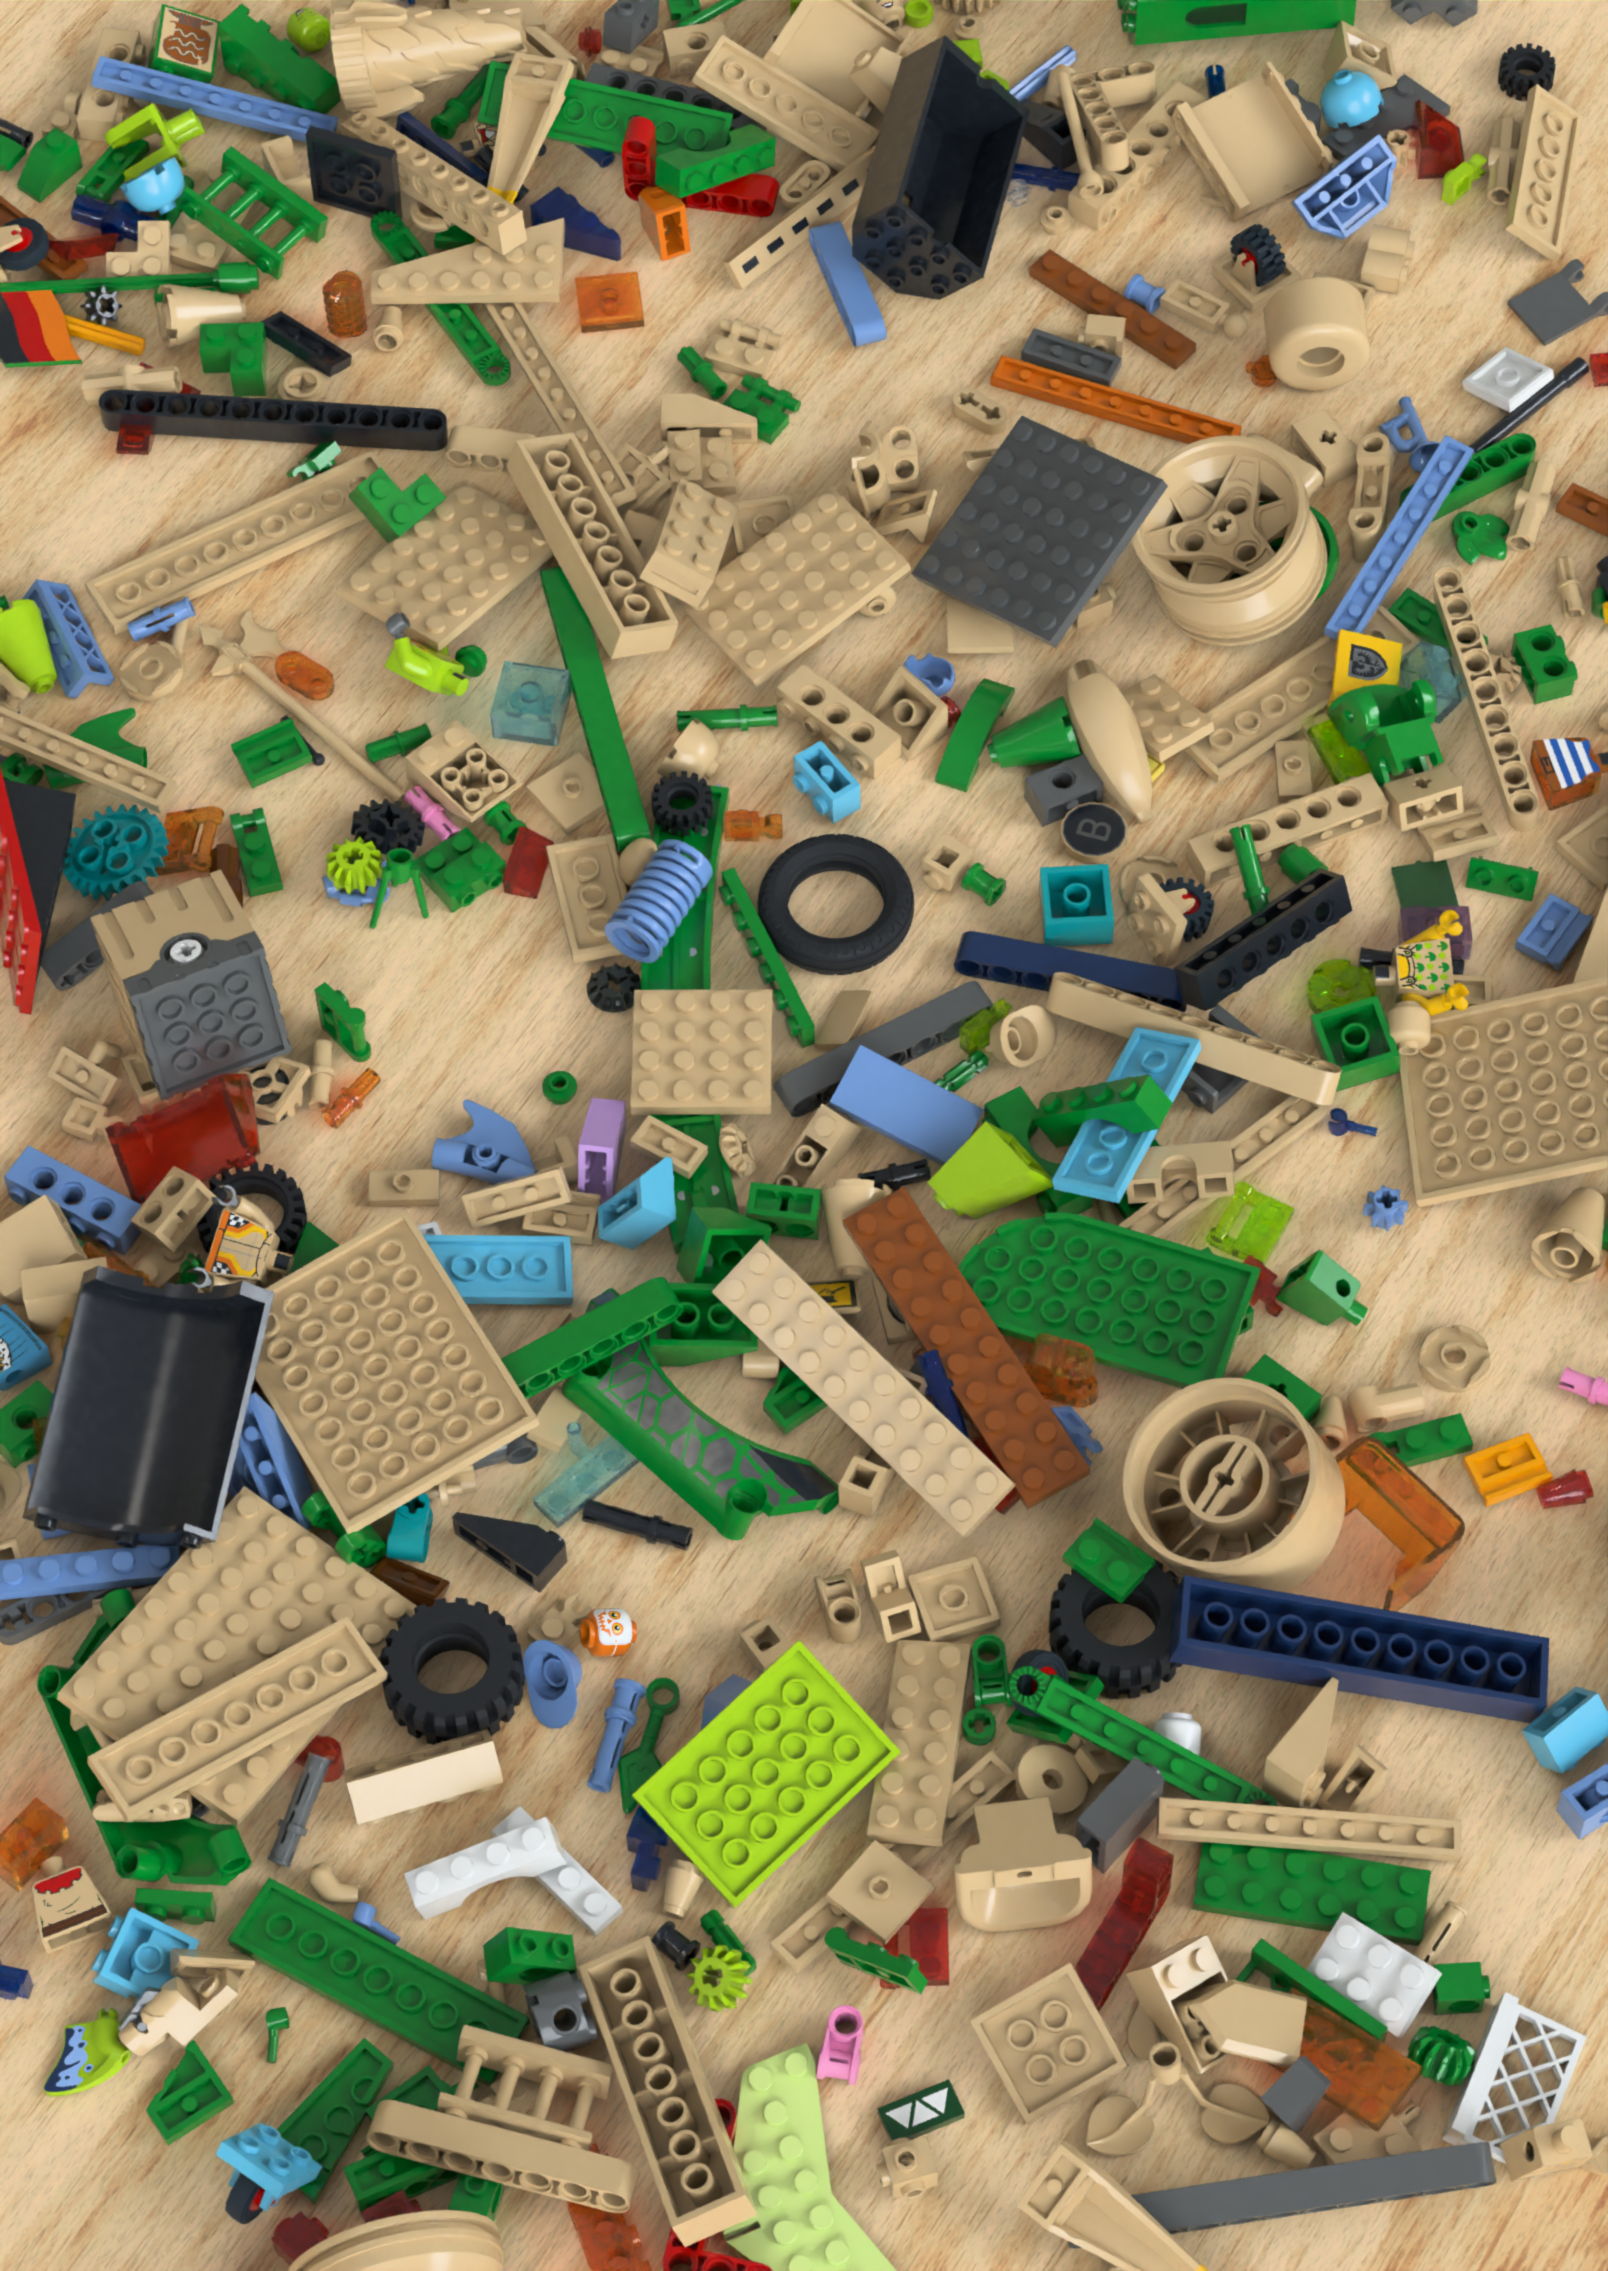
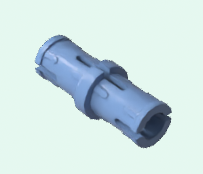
M185 597L164 608L158 606L153 609V613L129 622L127 626L134 641L138 642L140 639L161 630L165 633L170 630V626L187 618L194 617L196 613L190 599ZM174 613V615L169 618L161 620L160 622H157L153 625H149L154 621H157L165 616Z

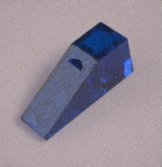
M556 187L530 205L532 226L564 218V247L614 261L621 260V239L618 233L611 228H607L592 211L588 212L573 195L567 194L560 187Z

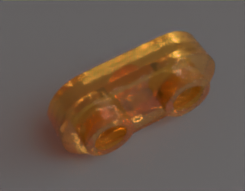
M297 651L285 652L276 659V676L281 683L313 701L325 700L333 694L335 689L332 673L327 668Z

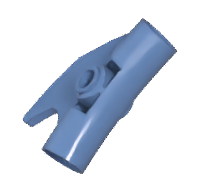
M464 1100L463 1107L474 1123L471 1130L452 1138H437L433 1148V1169L458 1173L492 1185L538 1172L534 1168L528 1149L515 1125L494 1111L470 1100Z

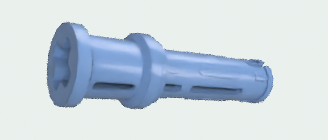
M618 1678L615 1680L613 1685L615 1694L611 1707L606 1708L604 1713L607 1724L587 1782L588 1787L595 1791L610 1792L626 1735L629 1729L636 1725L638 1719L635 1713L640 1698L645 1696L646 1688L642 1684L630 1679Z

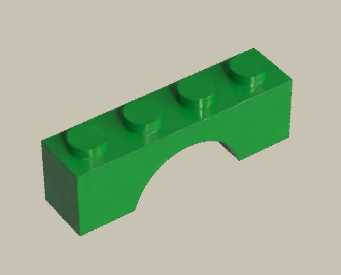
M749 124L729 131L728 145L724 148L706 152L678 148L656 156L655 185L680 199L775 166L776 137L753 124Z
M1147 1074L1111 1082H1101L1096 1085L1076 1087L1060 1092H1050L1041 1099L1040 1107L1032 1120L1058 1148L1071 1145L1082 1124L1091 1119H1103L1114 1122L1133 1134L1159 1129L1173 1103L1150 1075Z
M1019 1086L985 1103L982 1124L986 1121L1012 1134L1053 1178L1060 1164L1041 1158L1035 1153L1029 1143L1031 1137L1038 1130L1037 1124L1032 1120L1037 1112V1108L1023 1088ZM1054 1186L1035 1194L1038 1207L1043 1215L1044 1213L1054 1212L1079 1215L1093 1207V1198L1055 1190Z

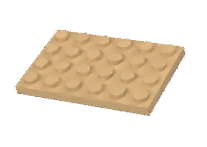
M463 483L402 536L394 539L337 586L338 597L385 623L388 618L397 612L400 614L404 613L409 619L411 626L403 631V633L434 651L440 652L554 554L536 521L474 487Z
M831 486L717 572L713 584L698 608L682 600L678 602V605L683 613L757 688L908 573L911 568L909 562Z

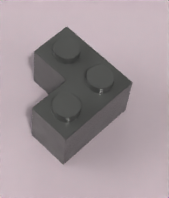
M1391 0V9L1410 25L1435 11L1451 26L1455 27L1476 15L1478 0Z

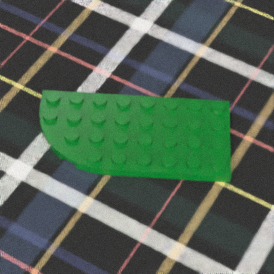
M1062 1212L1044 1213V1216L1025 1220L1018 1218L996 1228L995 1233L984 1239L979 1245L976 1243L958 1266V1269L1001 1334L1181 1389L1201 1381L1224 1377L1260 1276V1268L1094 1218Z

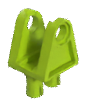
M153 103L104 134L106 143L111 145L112 149L125 146L155 133L164 138L160 143L162 148L124 171L125 182L131 178L133 180L137 179L136 177L143 171L174 156L181 168L188 166L180 150L182 144L206 133L200 119L195 115L192 108L167 121Z

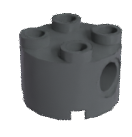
M569 1971L523 1985L526 1993V2002L537 2037L543 2041L544 2046L569 2052L590 2045L591 2040L598 2038L592 2016H589L587 2009H582L581 2003L586 2002L587 1997L582 1982L578 1979L576 1973L570 1974ZM564 2008L568 2009L563 2017L554 2019L557 2011Z

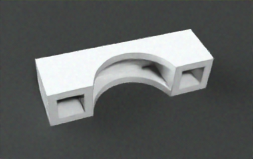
M544 1817L406 1872L404 1875L415 1908L427 1920L460 1907L466 1897L490 1883L518 1876L535 1877L565 1865L567 1861L555 1828L547 1817Z

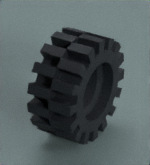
M1522 43L1516 45V50L1513 47L1508 48L1507 53L1504 52L1502 59H1500L1498 84H1501L1500 89L1502 91L1507 90L1506 95L1510 98L1515 94L1516 100L1521 101L1522 97H1526L1527 101L1529 89L1536 84L1549 92V89H1552L1556 64L1554 57H1550L1548 50L1542 53V46L1537 45L1536 49H1533L1531 43H1527L1526 48H1523ZM1526 69L1531 70L1537 74L1524 75L1517 71Z
M681 771V777H677L676 772L670 773V780L663 776L660 779V785L656 783L653 787L654 792L651 795L653 817H655V823L657 826L661 825L664 832L667 833L671 828L672 835L678 836V832L683 831V836H689V830L693 829L696 834L700 832V825L706 828L708 819H712V790L710 785L707 786V781L704 778L698 779V774L692 773L691 777H688L687 771ZM677 798H689L695 801L694 806L684 810L672 808L669 804Z

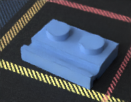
M1550 894L1516 940L1515 949L1543 964L1547 962L1553 965V969L1558 971L1592 925L1594 916L1591 914L1587 916L1581 913L1578 907Z

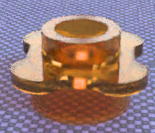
M1263 355L1256 362H1248L1246 364V372L1251 374L1252 382L1258 387H1270L1278 379L1271 369L1269 355Z

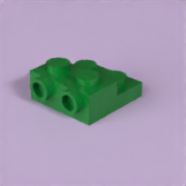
M467 827L413 861L414 865L420 867V878L452 913L461 907L469 906L478 896L489 889L497 888L507 878L505 861L486 841L481 843Z

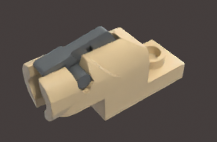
M225 1968L217 1976H210L202 1984L199 1993L178 1976L167 1981L159 1989L145 1988L119 2022L118 2028L120 2032L118 2036L120 2040L138 2056L146 2055L152 2048L168 2039L170 2035L185 2046L238 1995L237 1976L228 1968Z

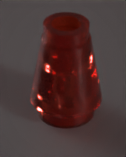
M1572 1469L1543 1485V1487L1536 1489L1543 1509L1584 1504L1586 1499L1594 1497L1585 1469L1577 1472L1575 1469Z

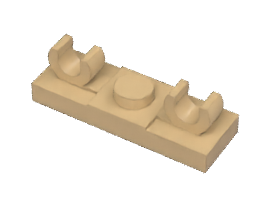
M562 1166L465 1192L461 1195L472 1229L565 1204L573 1199Z

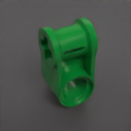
M992 1634L982 1635L975 1640L972 1646L971 1666L974 1707L981 1708L982 1705L1005 1703L1006 1707H1012L1013 1703L1007 1692V1680L1010 1673H1008L1004 1642ZM989 1652L995 1654L997 1658L993 1661H985L979 1656Z

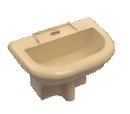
M1049 1797L973 1806L977 1844L965 1849L961 1855V1863L956 1864L954 1867L956 1904L960 1916L968 1924L986 1932H1012L1066 1923L1084 1910L1090 1902L1093 1891L1092 1852L1088 1848H1083L1080 1841L1074 1836L1056 1833Z

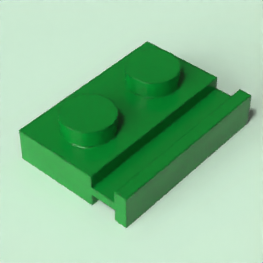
M292 718L231 744L232 752L236 756L252 789L313 761L312 755L298 729H296Z
M1097 1517L1089 1529H1086L1063 1554L1064 1563L1120 1604L1144 1579V1575L1155 1567V1559Z

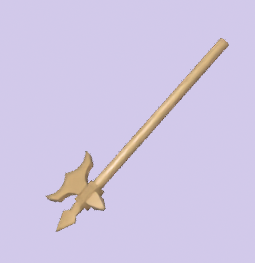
M252 610L246 611L239 623V628L244 633V639L239 645L223 638V630L198 624L203 644L213 645L219 650V657L210 672L212 676L230 675L234 671L238 675L245 673L394 802L401 801L402 804L405 801L406 793L254 664L253 657L267 656L277 661L296 658L302 651H292L282 647L277 641V630H267L257 626L252 618Z

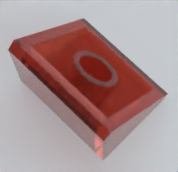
M1420 99L1415 102L1411 134L1416 139L1415 163L1417 178H1444L1450 169L1457 168L1464 161L1460 128Z

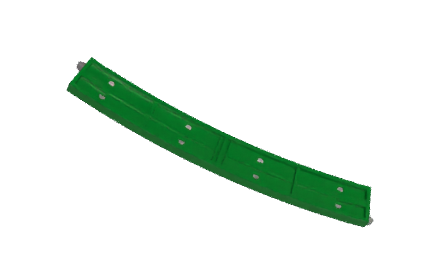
M719 783L714 786L710 785L713 798V816L711 820L708 819L706 828L700 825V832L695 834L693 829L689 830V836H683V831H679L678 836L672 835L671 828L666 833L662 830L661 825L657 826L654 823L652 840L657 844V850L663 840L674 839L685 842L702 853L712 866L713 875L706 887L701 889L700 896L695 899L694 905L682 919L681 925L676 928L675 934L669 938L667 946L661 948L659 958L653 963L641 962V990H711V945L715 891L722 838L730 801L729 788L722 787ZM677 798L671 801L669 805L672 808L684 810L694 806L695 801L689 798ZM680 852V854L686 856L687 858H689L690 860L693 861V859H692L691 857H689L688 855H686V854ZM650 1115L708 1146V1155L690 1179L673 1171L676 1220L671 1222L668 1228L675 1254H679L681 1251L692 1207H724L739 1213L730 1168L725 1162L719 1146L720 1129L722 1127L720 1115Z

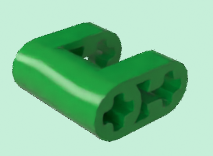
M322 1490L311 1495L303 1504L301 1513L314 1527L330 1530L339 1539L335 1545V1550L346 1563L354 1562L360 1567L370 1568L387 1554V1543L370 1524L359 1531L347 1534Z

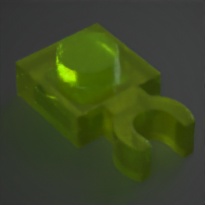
M1002 998L989 1011L986 1009L982 1010L960 1028V1048L970 1055L975 1050L983 1049L989 1045V1035L992 1026L997 1021L1005 1018L1012 1009V1006Z

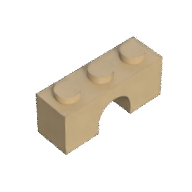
M1231 1141L1149 1147L1126 1189L1128 1204L1164 1201V1188L1173 1180L1182 1178L1192 1180L1197 1184L1199 1198L1235 1196Z

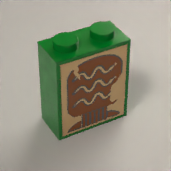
M162 4L154 22L148 68L210 84L214 76L219 40L217 25L220 21Z

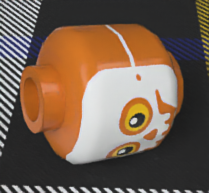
M594 1609L587 1615L586 1619L581 1621L579 1630L582 1646L587 1648L592 1656H624L629 1651L631 1643H635L637 1639V1626L634 1621L630 1620L629 1615L623 1609Z

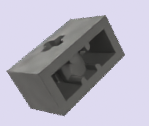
M618 0L605 12L603 45L630 54L658 27L659 0Z

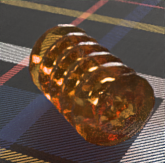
M348 270L338 272L323 286L322 293L324 296L326 320L328 322L327 327L329 332L335 337H357L367 330L362 281L354 272Z

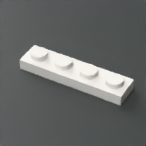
M519 1806L492 1829L493 1837L499 1836L535 1820ZM562 1848L567 1864L537 1875L535 1878L596 1937L623 1913V1907Z

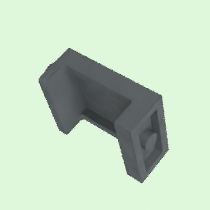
M1219 1004L1209 1012L1208 1021L1261 1038ZM1195 1062L1181 1090L1188 1095L1194 1105L1200 1108L1203 1107L1213 1114L1249 1080Z

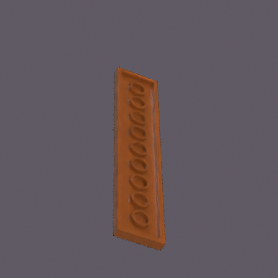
M902 1187L844 1219L843 1227L1001 1470L1016 1484L1014 1490L1027 1510L1090 1475V1468L906 1188Z

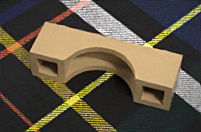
M898 1367L897 1370L931 1402V1380ZM868 1444L865 1445L858 1456L853 1455L838 1485L839 1506L873 1518L896 1471Z

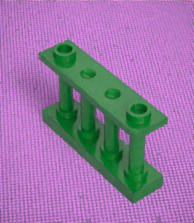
M231 146L223 153L222 174L201 194H197L188 186L183 189L181 209L189 218L196 219L253 263L257 264V267L262 272L270 274L276 280H279L282 277L284 257L282 256L304 236L318 243L325 236L328 217ZM231 182L236 183L246 192L224 213L210 203ZM255 200L260 201L271 210L248 231L234 221ZM278 219H285L295 228L272 249L258 239Z

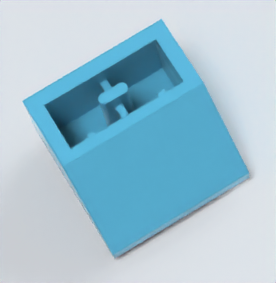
M665 1157L597 1208L600 1239L633 1250L676 1220L672 1158Z

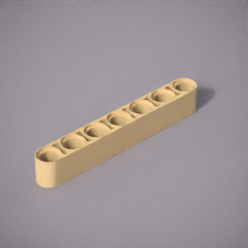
M382 2100L378 2103L366 2137L370 2147L382 2153L612 2213H625L629 2210L640 2176L639 2169L635 2165L622 2159L395 2100Z

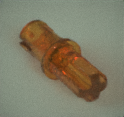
M367 1068L349 1088L343 1087L337 1099L321 1113L325 1122L331 1127L338 1129L351 1113L363 1107L362 1101L381 1081L380 1076L373 1069Z

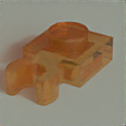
M744 809L725 811V841L759 842V836H765L769 839L783 838L781 814H769L765 817H759V811Z

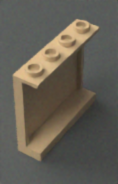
M802 0L763 60L864 121L872 106L868 104L870 99L848 76L855 66V58L864 50L871 51L881 46L905 57L913 46L908 41L915 31L911 29L906 37L903 38L850 0Z

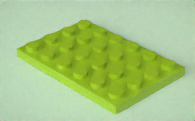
M797 1640L631 1796L688 1859L698 1867L701 1873L733 1908H736L897 1757L901 1751L804 1644Z

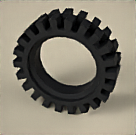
M250 1162V1171H244L241 1163L235 1165V1174L231 1175L228 1168L220 1171L221 1181L215 1176L209 1180V1190L217 1198L221 1199L222 1202L226 1199L227 1193L223 1188L218 1187L220 1184L232 1186L236 1191V1196L259 1193L270 1196L278 1201L284 1210V1216L281 1224L274 1231L280 1239L277 1251L287 1253L289 1250L295 1254L298 1241H300L304 1227L308 1222L300 1187L297 1188L296 1181L292 1177L287 1179L286 1172L280 1168L274 1174L273 1165L266 1163L263 1171H259L258 1162ZM213 1203L197 1224L200 1241H202L203 1248L207 1253L210 1252L221 1213L226 1206H218Z

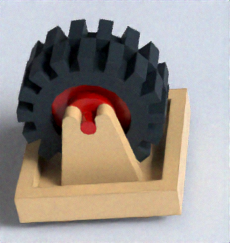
M1254 224L1235 235L1230 242L1233 246L1230 248L1232 254L1212 266V275L1251 312L1265 305L1281 288L1301 280V274L1284 259V253H1281L1279 250L1282 248L1280 243L1276 244L1275 242L1276 237L1273 234L1269 235V229L1266 227L1263 229L1261 224Z
M1147 873L1137 878L1126 921L1130 930L1137 934L1146 945L1149 954L1156 958L1162 967H1168L1175 964L1183 937L1185 942H1191L1193 936L1197 940L1201 938L1202 933H1206L1214 910V900H1211L1212 894L1210 891L1204 892V885L1200 883L1197 887L1194 886L1195 880L1189 878V882L1184 883L1183 877H1177L1176 883L1170 878L1166 880V884L1163 882L1158 884L1151 874Z

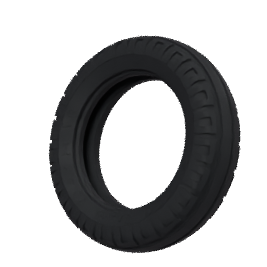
M826 834L800 841V843H796L786 849L785 852L781 853L774 860L765 873L760 885L757 902L758 915L776 951L787 961L804 970L814 973L818 972V974L846 975L872 968V966L881 963L896 951L905 939L913 920L914 894L906 871L899 861L885 848L858 836ZM826 871H847L869 880L880 892L884 906L875 923L865 931L850 937L826 938L812 934L798 925L790 914L788 908L789 899L801 882L815 874Z

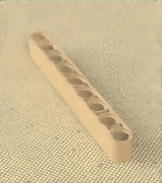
M1443 566L1433 576L1434 602L1508 822L1515 830L1521 832L1529 831L1538 822V796L1463 575L1456 567ZM1450 585L1453 588L1446 589L1443 586ZM1453 613H1462L1463 615H1461V616H1453V615H1451V614H1453ZM1463 640H1470V641H1472L1471 643H1468V644L1461 643V641H1463ZM1472 668H1481L1482 670H1480V671H1471L1470 669H1472ZM1487 695V696H1490V697H1492V698H1489V699H1481V698H1479V697H1480V696ZM1492 723H1497V724H1500L1501 726H1499V727H1490V726H1488V725H1490V724H1492ZM1502 751H1506V752H1509V753H1511V754L1506 755V756H1502V755H1499L1498 753H1499V752H1502ZM1514 779L1520 781V783L1510 784L1507 782L1509 780ZM1527 808L1530 811L1522 813L1518 812L1517 809Z
M1065 972L1053 974L1045 1008L1050 1012L1130 1039L1136 1027L1199 1039L1202 1050L1195 1061L1197 1063L1316 1104H1333L1342 1069L1331 1062Z

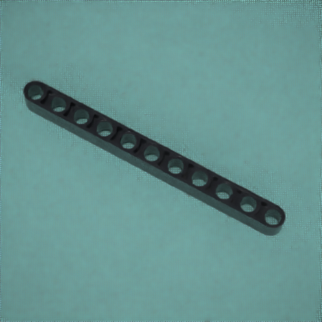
M118 389L108 390L99 398L102 423L106 429L114 432L307 444L336 441L339 446L439 451L448 443L447 419L445 414L437 409Z

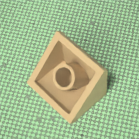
M899 666L869 713L901 736V752L908 759H914L948 734V706L907 668Z

